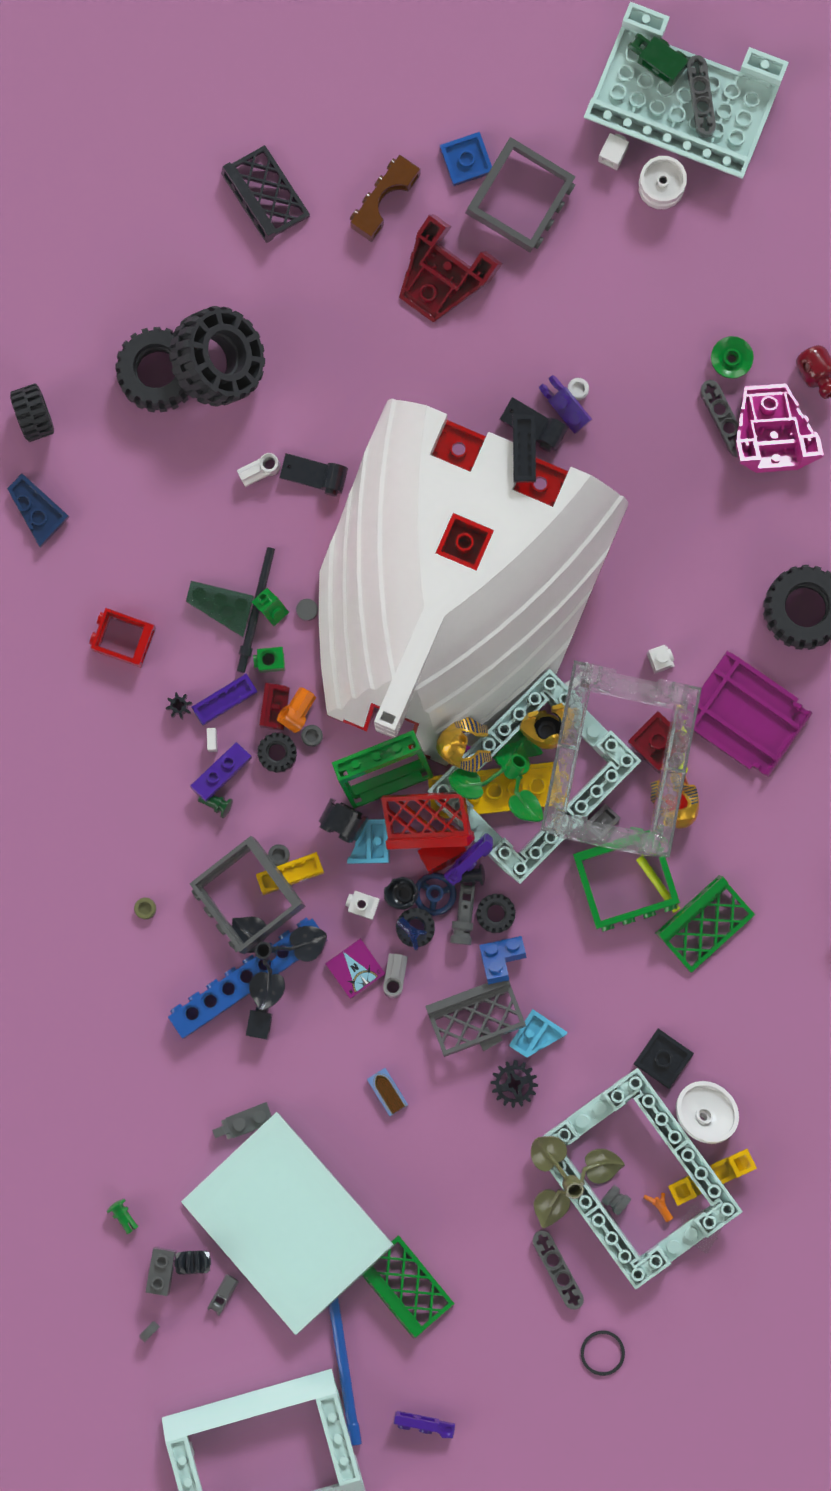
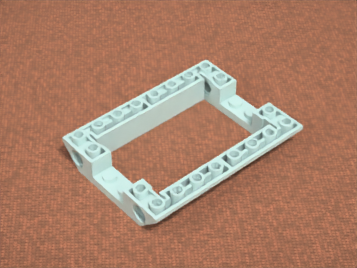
M550 669L488 730V736L481 737L462 757L469 758L477 750L491 751L492 758L520 730L521 722L527 713L539 710L547 702L551 707L562 703L572 710L573 718L570 726L607 762L518 853L513 849L514 846L505 837L502 838L473 809L474 806L466 799L470 829L474 831L475 835L473 841L477 842L485 833H488L493 838V849L488 856L519 884L641 762L611 730L607 731L578 702L580 699ZM452 766L427 792H455L449 783L448 777L458 767ZM451 798L448 801V804L456 811L460 808L459 798ZM434 799L438 806L441 807L442 805ZM445 807L442 809L450 818L454 816ZM455 817L453 821L461 829H464L463 822Z
M639 1068L618 1080L543 1135L558 1137L566 1146L570 1145L586 1131L633 1098L709 1202L710 1206L640 1256L584 1179L585 1184L582 1185L584 1188L582 1196L577 1199L569 1197V1199L635 1290L668 1267L674 1259L705 1237L708 1238L743 1212ZM566 1154L565 1159L558 1162L567 1176L574 1175L580 1180V1172ZM554 1165L549 1171L564 1190L562 1186L564 1178Z
M332 1368L162 1417L165 1442L178 1490L203 1491L194 1460L193 1445L189 1441L188 1435L316 1399L339 1483L313 1491H366L343 1415L344 1411Z

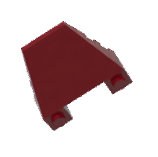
M435 214L428 215L417 232L409 267L406 271L399 296L401 300L432 322L441 318L488 284L503 264L484 251L480 252L472 266H469L448 251L440 243L451 226Z

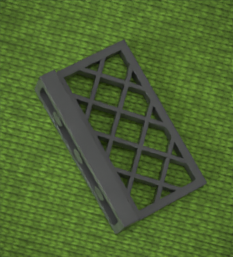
M509 980L489 985L485 983L425 1006L444 1057L526 1027ZM509 993L511 1001L508 1007L497 1003L500 996ZM486 1002L492 1005L487 1015L476 1011L480 1003ZM495 1006L505 1010L501 1021L490 1017ZM467 1010L471 1012L467 1023L456 1018L459 1011ZM509 1012L517 1015L520 1021L514 1025L504 1023ZM474 1014L485 1018L481 1028L470 1024ZM445 1017L451 1021L447 1029L444 1030L437 1027L435 1020ZM488 1020L499 1024L497 1030L493 1033L484 1030ZM454 1022L465 1026L460 1036L449 1032ZM468 1028L479 1032L476 1039L470 1041L463 1038ZM447 1036L458 1039L455 1047L446 1050L444 1042Z

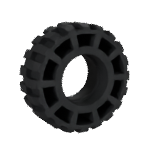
M212 306L184 318L180 326L176 327L173 333L174 338L170 342L171 353L169 358L173 366L172 372L176 375L180 387L184 388L190 397L197 398L198 402L215 407L225 406L249 396L250 392L258 387V381L262 379L263 367H265L263 354L265 350L259 339L258 331H255L252 327L253 324L248 319L243 318L244 315L237 311L232 312L231 308L224 306L221 308ZM210 339L215 341L225 354V373L220 372L210 359L208 351Z

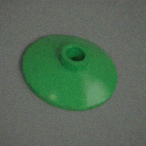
M736 336L722 338L715 344L711 352V363L715 371L721 376L730 379L744 376L752 367L754 360L751 346L744 339ZM733 356L735 358V362H729L728 357Z

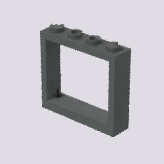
M510 137L465 214L526 251L531 252L533 248L538 249L544 238L541 237L544 229L549 231L555 221L551 219L554 212L559 214L565 202L562 199L565 194H571L575 187V184L572 182L576 176ZM512 150L565 181L531 240L478 208Z
M252 836L248 837L189 883L193 888L191 891L194 894L193 896L198 901L202 900L205 907L203 909L210 918L214 917L218 922L216 924L217 929L222 935L226 934L231 940L228 942L230 947L235 952L239 951L242 954H246L306 907L257 839ZM252 851L292 906L244 943L204 887L248 852Z

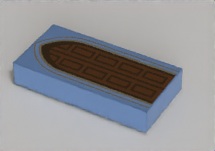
M386 1068L367 1079L389 1116L408 1105Z

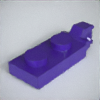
M485 833L456 860V863L444 874V878L453 886L461 881L462 874L466 870H472L480 857H485L492 851L493 838L488 833Z
M395 1411L394 1424H397V1427L400 1429L410 1430L412 1427L419 1429L421 1433L432 1434V1432H437L442 1438H453L455 1423Z

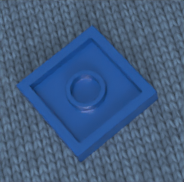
M480 132L440 145V150L453 186L486 176L492 168Z

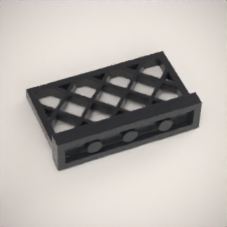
M265 145L232 164L229 162L222 167L221 175L266 243L273 240L276 235L310 217V213ZM264 153L268 160L267 166L254 163L255 157ZM240 165L250 166L249 176L240 174L237 167ZM253 167L265 170L264 179L251 177ZM268 171L277 173L279 176L278 183L266 180ZM250 181L262 184L260 193L250 190ZM264 185L277 188L275 197L262 194ZM279 188L290 193L289 201L277 198ZM261 198L274 201L271 211L261 207ZM276 202L288 205L286 214L274 212ZM290 206L299 208L303 214L298 217L288 215ZM272 216L284 218V225L276 229L271 222Z

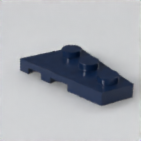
M22 473L7 488L37 544L41 548L66 522L69 515Z

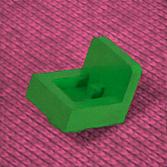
M268 588L252 601L253 605L260 610L273 626L289 613L279 598Z

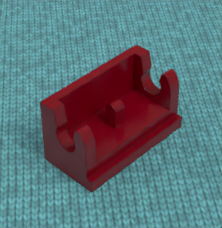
M265 682L259 724L261 728L284 731L285 726L277 721V717L280 711L285 706H288L289 687Z

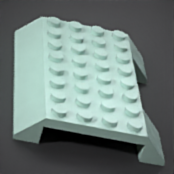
M630 2L622 21V27L584 118L743 179L789 62L751 47L747 51L740 71L704 58L707 63L716 128L711 137L703 138L696 132L687 68L671 87L638 63L639 55L628 47V44L630 42L633 43L636 39L635 35L637 33L650 41L654 36L658 39L663 38L670 17ZM642 44L640 48L644 50L645 46ZM672 45L669 46L673 50H678L685 54L687 60H689L692 56H695V54H692L685 50L679 49ZM694 62V65L691 66L696 68V76H699V69L702 66L698 65V62ZM701 81L694 84V88L697 91H703L706 88L705 84ZM699 102L697 104V108L701 112L709 109L706 102ZM704 117L703 126L701 128H704L705 131H709V127L711 126H707V117Z

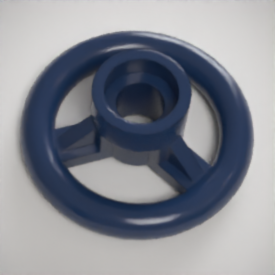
M428 873L422 876L416 883L419 896L415 904L418 908L427 911L431 916L445 914L453 907L457 895L455 885L453 886L444 878V874ZM431 879H439L445 882L447 886L443 888L439 885L430 886L426 882ZM421 888L426 891V896L430 901L429 908L420 899ZM433 890H437L439 892V896L437 898H433L431 896V892ZM450 892L448 903L444 907L436 909L437 902L443 898L444 894Z

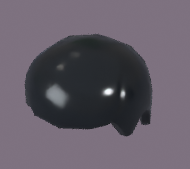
M406 877L394 878L384 888V899L389 906L397 910L408 909L417 901L419 896L418 887L413 880Z

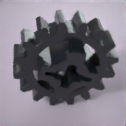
M514 1060L513 1065L510 1066L509 1062L506 1061L505 1068L500 1065L498 1066L499 1074H492L496 1077V1081H491V1084L496 1085L492 1093L498 1092L499 1095L496 1100L498 1101L503 1098L504 1106L511 1102V1106L514 1108L518 1102L522 1107L523 1100L531 1102L529 1095H536L532 1089L533 1087H538V1084L533 1083L537 1075H530L532 1067L526 1070L525 1062L518 1066L517 1060ZM513 1069L521 1070L526 1076L519 1077L515 1075ZM506 1072L507 1079L504 1084L500 1085V1079ZM510 1074H512L515 1080H520L517 1089L518 1094L513 1087L509 1088L508 1086L511 1083ZM529 1083L528 1091L523 1096L521 1090L525 1084ZM502 1092H512L515 1099L506 1097Z

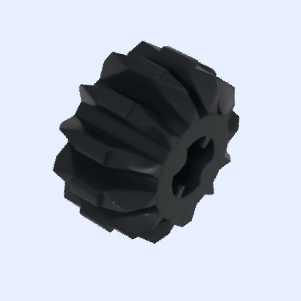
M183 1251L175 1254L174 1267L179 1275L203 1274L210 1271L211 1258L208 1251Z

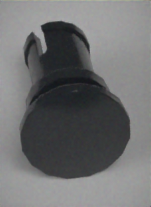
M480 864L479 869L474 867L470 871L466 870L462 874V880L458 883L472 882V884H476V882L480 881L481 886H483L485 883L483 865Z

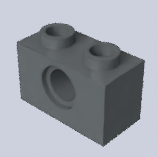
M160 1247L153 1248L145 1293L163 1296L170 1294L177 1250Z

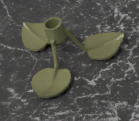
M554 1136L536 1138L530 1150L534 1165L544 1172L551 1170L555 1165L564 1178L562 1182L564 1190L558 1189L555 1192L552 1189H546L540 1192L534 1200V1211L541 1227L546 1228L554 1224L566 1214L570 1207L569 1197L577 1199L582 1196L585 1174L594 1183L607 1182L625 1166L622 1159L607 1149L592 1150L585 1156L587 1166L583 1167L579 1180L574 1175L567 1176L558 1163L564 1160L567 1154V1147L560 1138Z

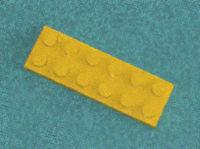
M557 761L531 764L528 772L522 775L523 778L520 781L519 792L528 790L533 793L541 807L562 805ZM501 768L480 770L477 773L480 776L481 782H484ZM503 772L487 785L481 786L484 792L482 797L467 800L474 806L473 809L479 815L511 811L508 801L511 796L515 795L514 789L517 779H508ZM437 775L431 779H428L429 789L443 775ZM430 799L431 808L437 812L440 807L434 799ZM443 810L439 813L444 819L450 818Z

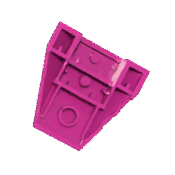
M786 384L744 387L736 439V449L740 464L755 473L798 470L824 456L818 433L814 432L809 425V419L806 415L802 414L799 409V403Z

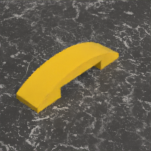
M748 1148L709 1165L722 1184L757 1169ZM689 1175L668 1185L677 1206L702 1194Z

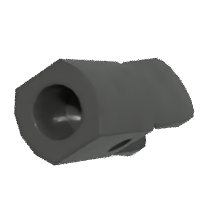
M461 883L457 921L472 923L475 884L466 886L464 883ZM463 894L471 895V901L462 900Z
M226 1274L207 1309L214 1310L219 1316L239 1281ZM217 1296L225 1299L222 1305L215 1301Z

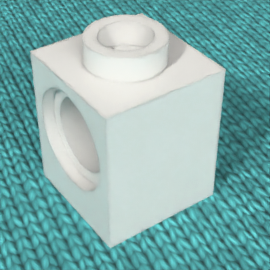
M610 133L599 154L598 162L617 170L628 149L629 142L626 141L627 139L620 134L613 135Z

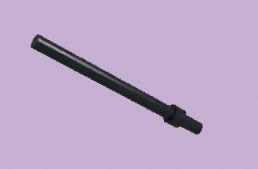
M267 547L255 598L266 589L275 553L274 548ZM254 605L252 606L243 646L241 645L239 650L240 659L237 672L245 673L248 658L251 657L253 651L251 646L260 610Z

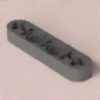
M695 55L689 59L687 65L695 127L699 136L708 138L713 135L716 128L706 60L700 55ZM694 62L702 65L699 69V76H696V68L691 67L694 65ZM701 81L705 84L706 88L703 91H697L694 88V84ZM699 102H706L709 109L701 112L698 110L697 104ZM704 117H707V126H711L709 127V131H705L704 128H701L703 126Z
M714 380L705 381L700 389L701 397L732 456L738 457L737 450L733 449L736 445L734 439L731 441L728 439L737 435L739 423L719 384ZM707 386L715 388L713 392L715 399L718 396L721 399H717L710 404L709 401H712L713 398L710 393H705ZM716 404L724 405L725 413L722 415L716 414L714 406ZM732 423L735 426V431L727 434L723 430L724 424Z
M544 1230L537 1231L533 1236V1245L559 1294L568 1308L573 1310L579 1309L584 1303V1298L549 1232ZM541 1234L543 1237L548 1236L546 1243L549 1248L552 1245L554 1246V1250H549L544 1255L541 1254V1251L545 1250L543 1245H537L536 1243L539 1240L538 1236ZM548 1255H558L559 1263L556 1266L548 1265L546 1261ZM562 1273L567 1274L570 1278L569 1283L566 1286L559 1285L557 1283L558 1275ZM573 1284L575 1286V1289H571L573 1294L580 1296L577 1300V1305L568 1303L570 1299L568 1292L562 1293V1290L569 1289Z

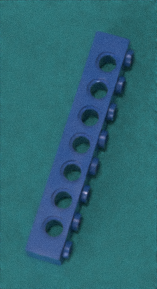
M306 917L296 924L298 928L302 926L319 928L313 918L308 920ZM287 930L278 936L280 940L273 946H293L290 942L292 932ZM294 950L289 951L286 958H279L276 955L275 959L270 961L272 974H280L299 961L295 956ZM253 954L242 961L243 966L238 969L233 967L224 973L226 976L221 981L215 979L206 986L208 990L202 994L198 991L188 998L189 1003L184 1006L179 1004L171 1009V1015L168 1018L182 1039H185L249 995L250 982L244 983L241 980V974L247 970L251 971L253 976L259 972L268 973V970L263 971L259 967V962L262 959L257 956L254 957ZM226 983L234 985L235 991L232 995L224 994L223 987ZM209 995H213L217 999L216 1005L212 1008L207 1007L205 1004V999ZM192 1007H195L199 1012L195 1020H190L187 1017V1011Z

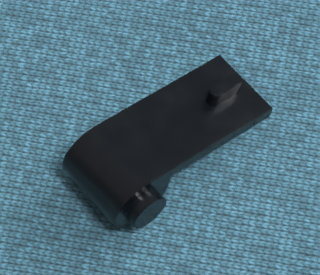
M513 397L499 419L513 427V415H535L536 442L540 443L539 447L547 452L551 450L556 451L568 430V427L555 418H547Z
M285 453L279 478L324 490L325 494L337 497V494H342L348 468L336 463L324 464Z

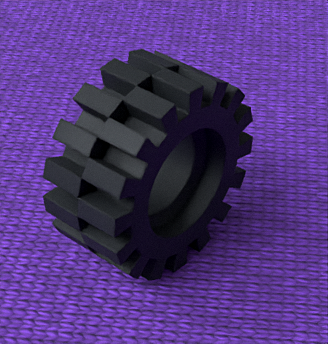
M275 732L271 735H266L260 741L257 755L264 768L268 771L279 773L292 767V764L296 761L297 751L293 740L289 736ZM276 744L282 745L286 751L284 758L279 761H274L269 757V749Z
M502 894L488 895L480 901L477 907V921L487 932L502 933L509 929L515 920L516 910L514 904L508 897ZM493 905H499L504 910V918L499 922H493L488 918V909Z
M410 908L404 911L397 919V936L402 943L409 947L417 948L424 946L434 936V920L427 911L420 908ZM413 919L420 920L424 925V931L419 936H412L407 931V925Z

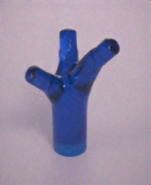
M403 917L400 918L397 924L410 937L414 950H418L416 938H418V935H426L427 932L414 928Z

